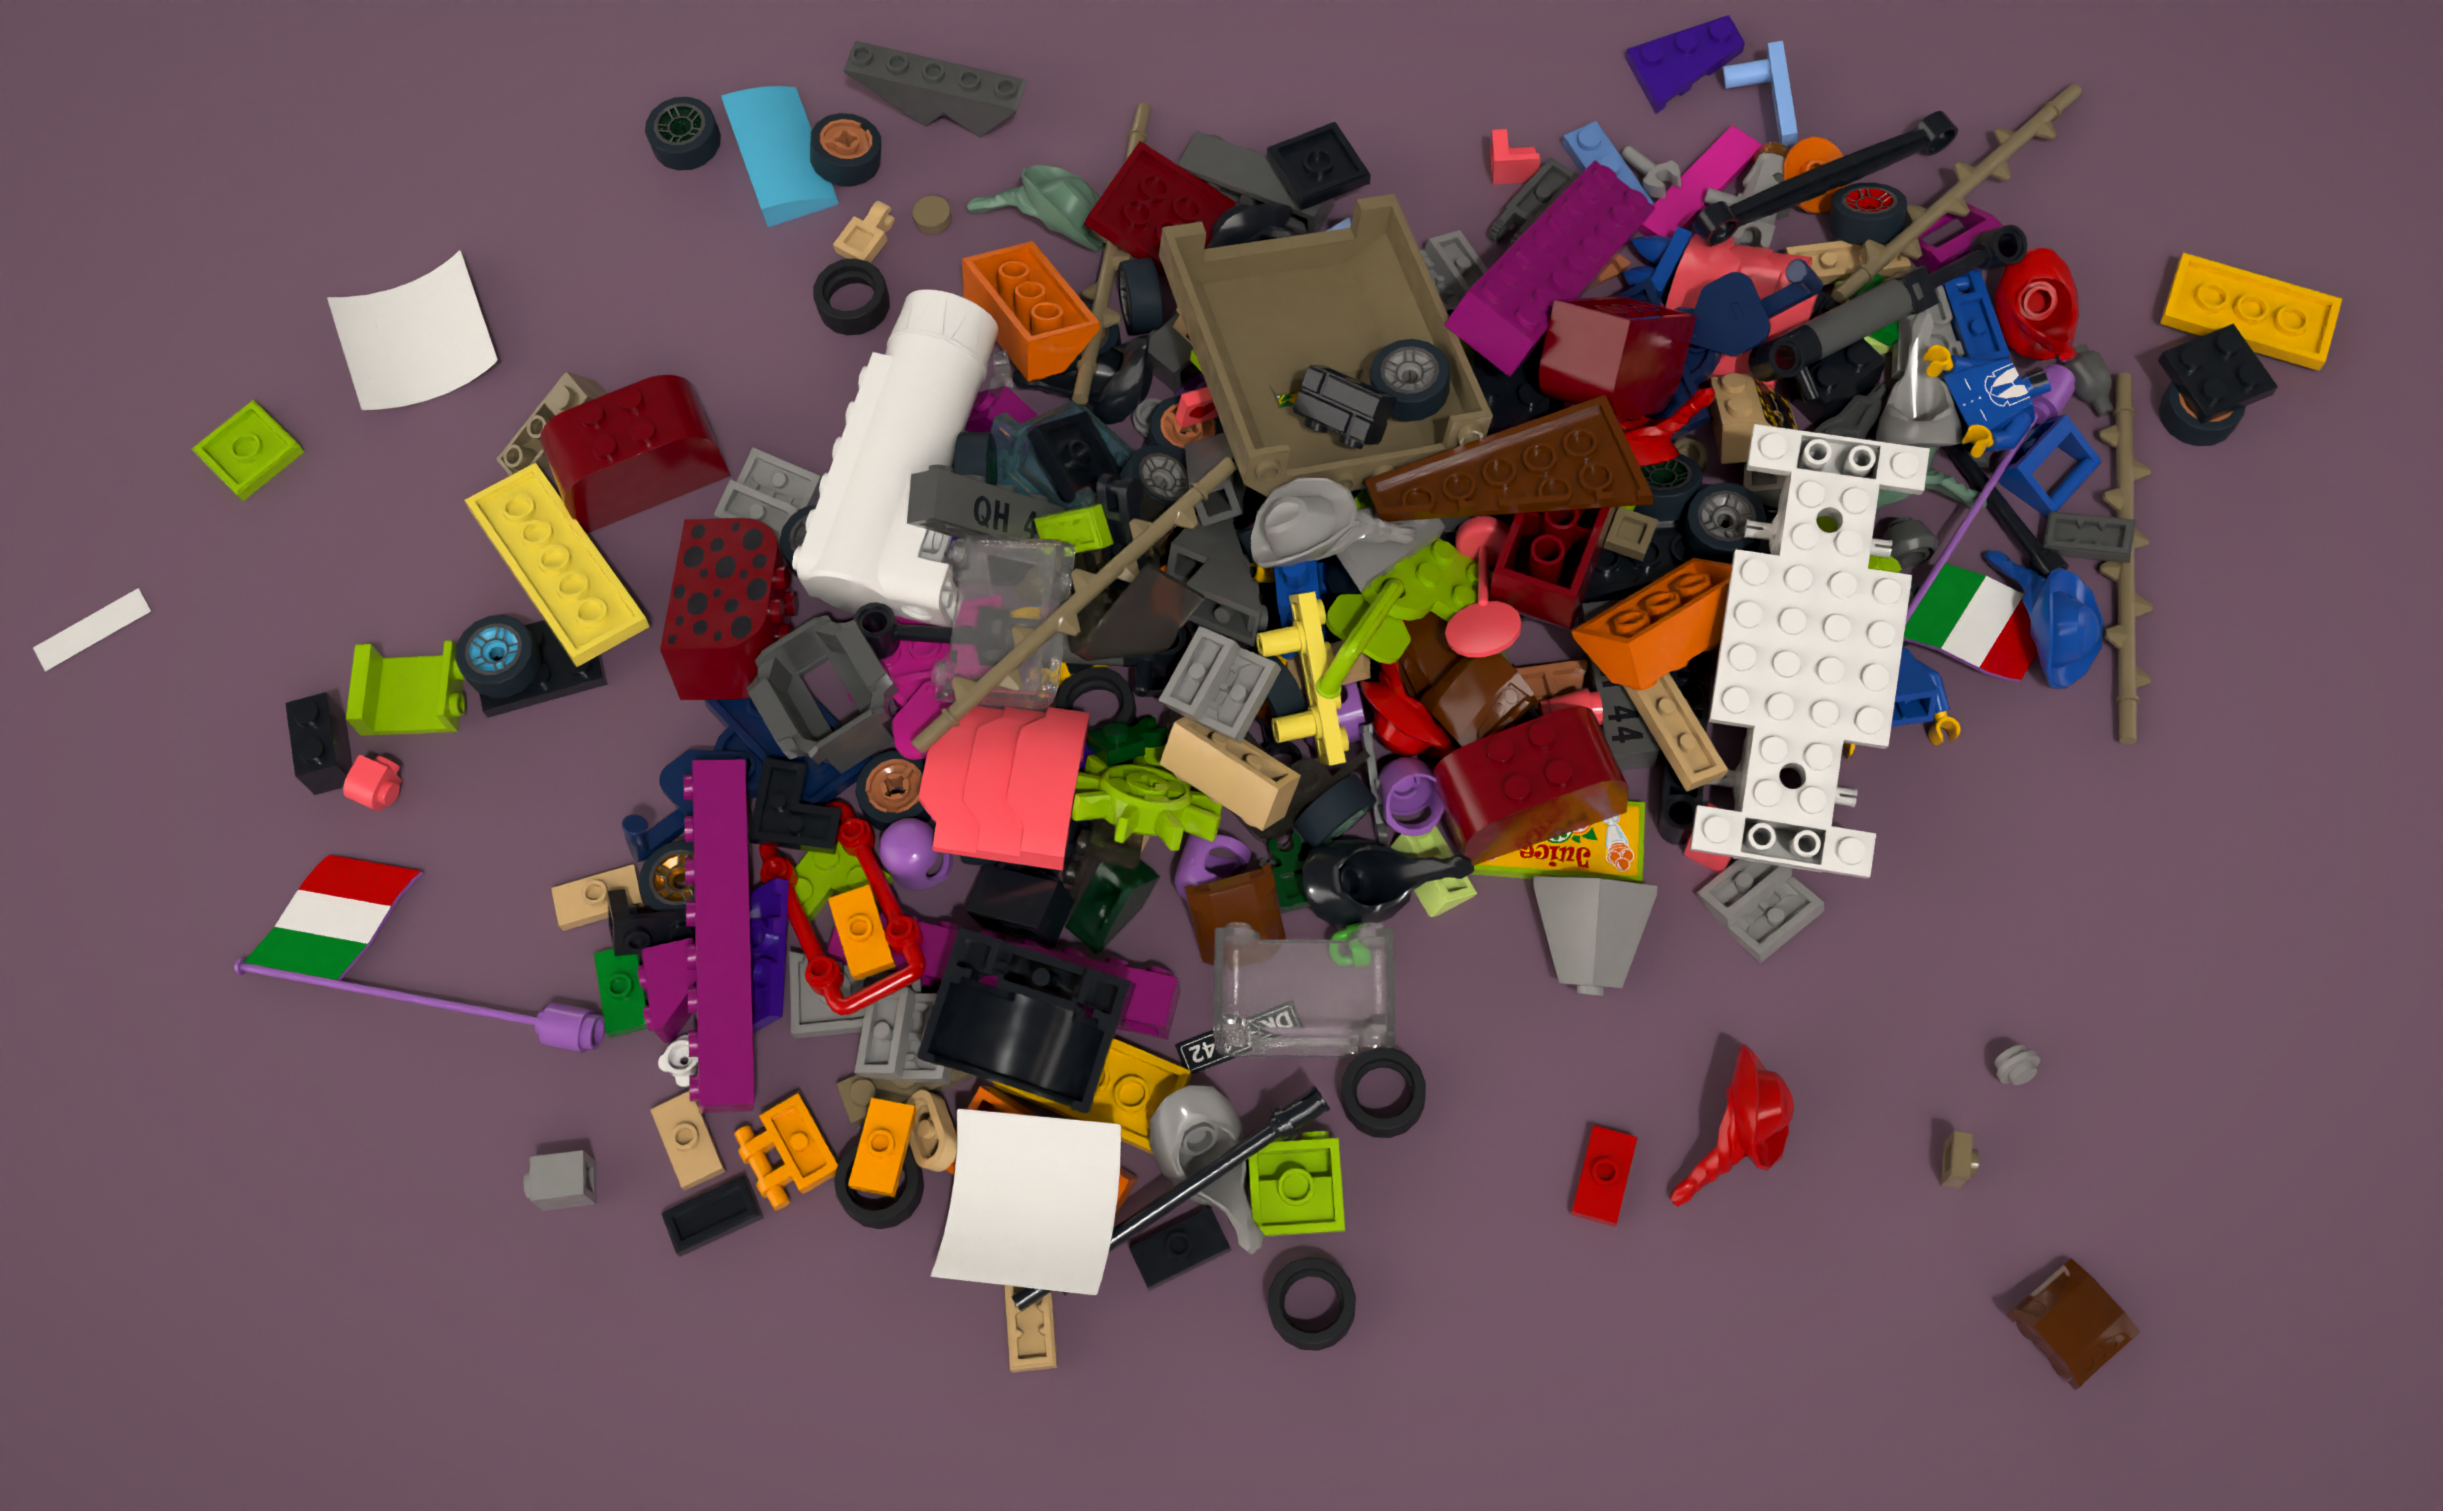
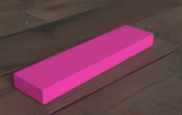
M1731 125L1681 176L1682 186L1678 188L1672 185L1666 191V198H1659L1653 204L1656 207L1639 231L1646 236L1672 238L1678 227L1687 229L1695 221L1696 217L1710 205L1704 203L1708 188L1723 192L1761 153L1763 145Z

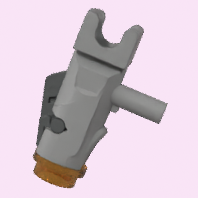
M1774 142L1762 145L1761 149L1754 155V166L1743 180V187L1745 188L1743 194L1738 193L1735 196L1708 188L1704 203L1711 205L1724 201L1728 206H1731L1784 182V161L1789 149L1780 143ZM1791 208L1740 226L1730 238H1733L1734 245L1748 243L1752 247L1769 248L1775 229V220L1788 217Z

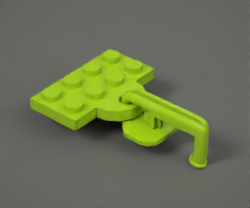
M1361 490L1354 499L1357 510L1373 507L1368 493ZM1438 538L1411 558L1406 557L1396 564L1394 570L1387 575H1380L1373 580L1372 584L1361 592L1362 594L1339 595L1326 613V625L1334 635L1345 642L1326 674L1318 679L1316 684L1318 693L1326 699L1337 698L1341 693L1342 683L1361 653L1380 663L1392 664L1397 662L1411 641L1403 620L1421 619L1431 611L1449 622L1460 610L1478 603V562L1460 554L1453 545ZM1489 569V597H1490L1491 583H1492V575H1493V572H1492L1490 569Z

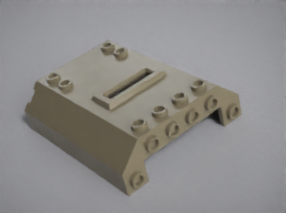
M1395 194L1356 199L1350 228L1204 249L1206 231L1202 222L1162 227L1159 258L1244 485L1268 497L1275 488L1297 478H1328L1348 488L1351 492L1353 490L1365 489V479L1487 436L1493 415L1458 336L1444 326L1449 316ZM1417 339L1429 342L1439 348L1448 360L1450 392L1445 405L1436 414L1423 420L1406 422L1389 418L1382 441L1379 444L1364 445L1363 449L1343 444L1339 441L1341 434L1331 429H1328L1327 433H1322L1304 425L1305 417L1294 413V405L1281 407L1277 396L1299 393L1302 390L1301 385L1307 368L1310 365H1325L1371 385L1370 368L1374 357L1385 346L1398 340Z

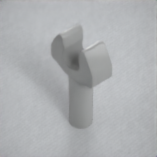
M1633 146L1626 147L1622 152V158L1646 176L1643 179V187L1649 196L1666 198L1665 185L1662 182L1665 180L1670 181L1672 185L1678 188L1682 186L1679 166L1673 160L1656 165Z

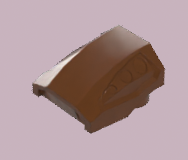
M1431 611L1421 619L1406 621L1405 626L1411 641L1398 662L1402 681L1410 697L1418 702L1431 687L1438 683L1465 657L1457 654L1448 645L1445 635L1448 622Z
M1500 653L1487 657L1465 656L1438 683L1431 687L1419 702L1462 747L1513 727L1525 715L1526 711L1537 702V699L1519 672Z
M1270 864L1261 866L1262 869L1199 886H1185L1189 910L1204 963L1225 970L1236 969L1271 959L1286 941L1276 885Z
M2072 1258L2007 1314L2012 1322L2016 1320L2017 1327L2022 1335L2032 1340L2035 1345L2038 1344L2049 1356L2047 1359L2058 1374L2066 1379L2072 1378L2068 1383L2074 1390L2080 1388L2100 1367L2140 1332L2125 1311Z

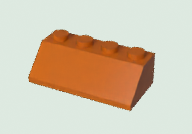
M1033 241L962 258L963 298L977 304L993 317L999 329L996 341L1028 382L1064 372L1099 332L1100 322Z
M1692 558L1573 629V638L1612 683L1631 687L1633 690L1638 691L1649 689L1657 683L1659 678L1671 671L1685 667L1690 659L1701 652L1712 650L1718 646V642L1721 641L1732 564Z

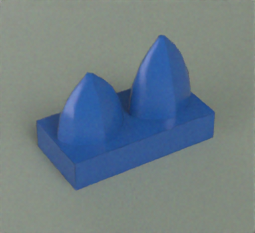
M1678 227L1672 238L1649 235L1632 239V243L1638 252L1648 261L1657 265V268L1639 266L1624 271L1623 274L1628 284L1634 287L1648 278L1651 279L1664 304L1669 295L1680 260L1692 238V232Z

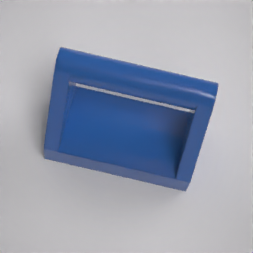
M2067 414L2049 418L2045 423L2037 424L2028 433L1998 482L2039 513L2048 517L2049 511L2057 512L2101 464V459ZM2058 447L2079 463L2048 496L2032 473Z

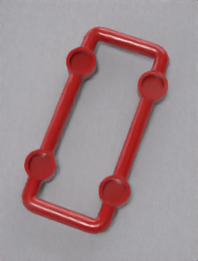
M834 801L824 805V807L842 809L843 818L838 840L848 855L857 857L888 922L885 930L886 941L893 952L898 955H904L908 966L844 998L840 989L844 982V973L833 958L824 955L794 889L798 882L797 871L789 860L779 856L776 850L777 847L759 846L760 856L764 863L761 868L760 878L764 885L775 878L789 880L787 916L809 962L805 971L806 981L813 992L824 996L829 1008L834 1013L850 1015L919 980L925 972L926 962L920 949L923 942V933L913 918L904 916L872 850L876 839L870 825L866 821L856 818L854 811L848 804Z

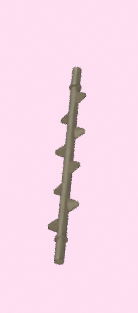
M2074 83L2069 85L2052 101L2046 102L2042 110L2017 132L1997 128L1994 135L1999 143V147L1976 167L1961 161L1957 162L1953 167L1958 183L1928 209L1912 204L1908 205L1907 215L1911 224L1887 245L1884 246L1868 239L1863 244L1867 262L1864 265L1857 266L1855 272L1832 292L1833 299L1837 303L1843 304L1865 284H1870L1874 280V276L1900 253L1915 260L1921 257L1922 251L1918 238L1946 213L1962 217L1967 216L1970 210L1964 197L1989 175L2005 182L2012 177L2007 160L2034 136L2053 140L2057 136L2051 121L2060 118L2062 112L2082 95L2081 87Z
M1139 103L1136 106L1132 129L1128 132L1129 143L1125 161L1139 141L1143 143L1147 141L1146 131L1151 107L1147 103ZM1112 180L1107 182L1106 187L1109 186ZM1093 231V237L1105 242L1106 247L1098 282L1085 288L1082 291V296L1093 301L1091 312L1100 322V330L1080 353L1082 355L1081 359L1077 362L1078 374L1072 400L1077 404H1086L1088 402L1093 375L1098 369L1096 361L1103 329L1122 321V315L1108 308L1119 263L1125 260H1132L1131 254L1121 251L1120 247Z
M2120 373L2115 377L2116 408L2113 410V417L2116 419V425L2099 432V439L2116 448V489L2104 492L2102 499L2117 511V518L2134 519V482L2150 476L2151 468L2133 458V417L2136 415V410L2133 408L2132 375ZM2136 528L2130 563L2108 561L2100 565V573L2117 582L2118 625L2104 630L2103 636L2118 648L2119 696L2116 698V705L2119 706V742L2125 745L2137 742V705L2140 703V698L2137 696V688L2151 683V677L2136 665V618L2153 611V604L2135 593V549L2145 547L2149 543V539Z
M1226 456L1197 483L1193 482L1190 485L1191 488L1153 523L1135 518L1131 520L1129 525L1133 541L1096 574L1076 568L1071 573L1075 593L1036 629L1015 625L1011 629L1015 648L982 678L975 682L956 676L952 680L956 701L947 709L943 708L941 710L942 714L911 741L912 745L923 755L953 726L957 728L959 726L958 722L996 687L999 686L1018 692L1023 687L1018 667L1057 632L1074 637L1078 636L1081 633L1077 614L1115 579L1136 585L1141 580L1137 560L1174 526L1191 530L1197 528L1198 521L1194 508L1201 501L1206 502L1209 499L1208 495L1237 470L1236 464Z

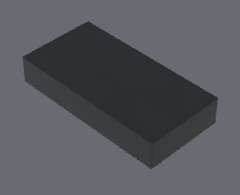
M745 1175L661 1213L675 1252L680 1257L763 1219L749 1179Z

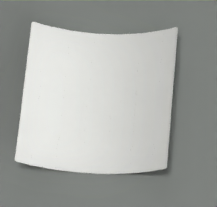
M460 250L434 271L399 287L368 295L327 298L362 410L404 407L442 396L471 382L487 371L498 360Z
M958 1109L957 1155L953 1191L944 1236L931 1277L1097 1295L1109 1253L1117 1206L1121 1156V1125Z

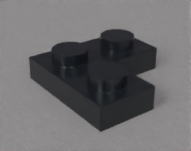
M770 758L764 759L748 835L750 843L836 854L843 812L839 808L802 804L809 772L807 763Z

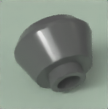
M1901 517L1892 521L1888 525L1889 529L1883 534V540H1892L1891 556L1899 562L1901 569L1914 567L1929 560L1935 554L1939 543L1937 537L1922 521L1913 520L1912 517Z

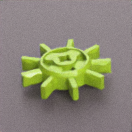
M1093 754L1087 756L1084 773L1079 772L1071 818L1075 821L1103 818L1115 826L1114 841L1124 843L1132 833L1158 836L1171 851H1179L1183 831L1210 842L1216 840L1221 820L1222 805L1211 801L1203 792L1191 791L1192 785L1179 780L1175 775L1147 766L1144 756L1134 758L1132 764L1107 766Z

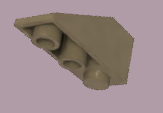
M566 371L496 460L509 476L534 463L539 466L541 471L545 470L550 465L542 447L540 435L546 423L567 409L607 393L596 381Z

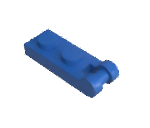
M1973 269L1943 284L1953 316L1951 324L1957 341H1961L1964 350L1963 357L1998 361L2009 359L2010 353L1980 270ZM1965 291L1966 294H1960L1959 292Z

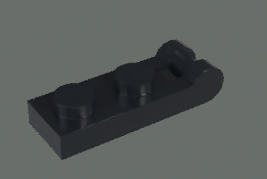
M1111 473L1102 474L1096 485L1098 504L1102 505L1114 543L1104 548L1106 564L1133 541L1129 522L1134 518L1142 520L1140 500L1144 494V486L1141 480L1130 477L1121 479L1120 476ZM1146 553L1137 560L1141 580L1136 585L1115 579L1108 587L1137 595L1149 590Z

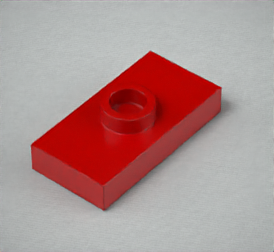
M1593 1125L1571 1215L1616 1227L1638 1137Z

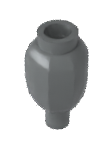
M2086 344L2074 347L2078 353L2077 356L2074 357L2073 361H2066L2064 365L2075 376L2074 393L2083 402L2092 404L2098 417L2111 413L2114 408L2108 398V394L2111 389L2112 380L2103 358L2098 352L2094 350L2089 351Z

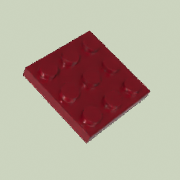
M1139 141L1088 214L1084 225L1137 259L1151 257L1157 272L1167 277L1159 258L1162 227L1202 222L1206 231L1205 249L1212 238L1211 229L1215 221L1224 211L1234 207L1236 202L1145 143Z

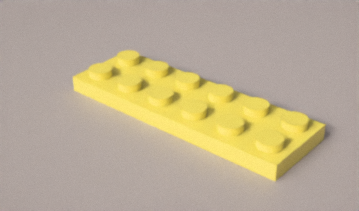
M536 463L465 499L470 512L576 667L650 627L642 611L578 521L572 519L563 500Z

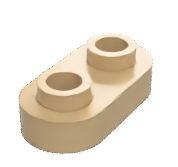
M919 1090L906 1103L915 1106L917 1109L909 1144L914 1159L920 1167L934 1172H942L956 1159L957 1135L944 1099L926 1090Z

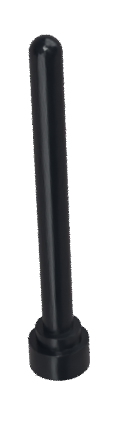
M1961 443L1952 446H1942L1974 488L1981 492L1989 478L1968 454ZM1994 487L1986 499L1987 504L2029 556L2031 570L2036 571L2038 575L2043 576L2045 579L2052 570L2060 567L2067 570L2069 565L2059 552H2052L2050 548L2044 549L1998 489Z

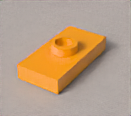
M868 884L828 898L853 980L857 981L896 967L891 948L885 938V929L871 886Z
M871 1098L848 1183L851 1189L895 1197L917 1113L915 1106Z

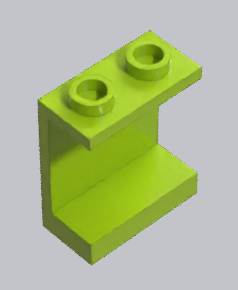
M452 640L444 641L443 655L394 658H383L372 644H356L346 712L347 722L360 736L458 732L459 718L465 714V698L462 690L463 681L466 679L460 673L455 660L456 644Z

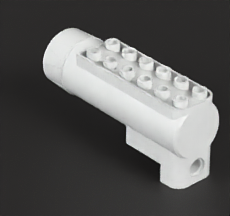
M918 290L910 293L906 297L900 316L888 339L885 355L873 352L868 366L862 368L858 382L859 391L855 402L851 401L847 407L846 427L842 437H838L833 446L831 468L829 473H825L822 476L820 482V498L816 509H812L808 514L806 521L807 533L802 546L796 548L793 555V569L797 570V576L810 597L821 599L838 609L855 614L862 606L868 603L878 602L890 607L896 617L939 627H954L964 597L960 588L955 586L952 579L953 572L949 564L944 563L952 536L907 524L911 474L927 471L930 465L939 464L952 467L955 458L957 436L960 432H964L980 386L985 380L988 361L999 329L993 317L977 304L958 295L939 290Z

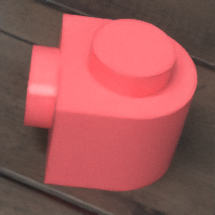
M359 755L345 779L343 787L344 796L375 811L391 806L399 795L400 784L403 781L396 775L400 766L382 756H377L375 761Z

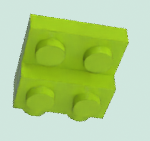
M1328 1131L1302 1133V1140L1284 1141V1139L1278 1138L1249 1158L1253 1220L1264 1233V1237L1345 1232L1339 1138H1329Z

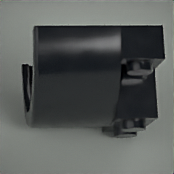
M959 927L917 1057L932 1064L969 1073L1044 1097L1082 1113H1089L1117 1026L1123 1027L1136 983ZM984 976L998 977L996 981L998 987L979 981Z

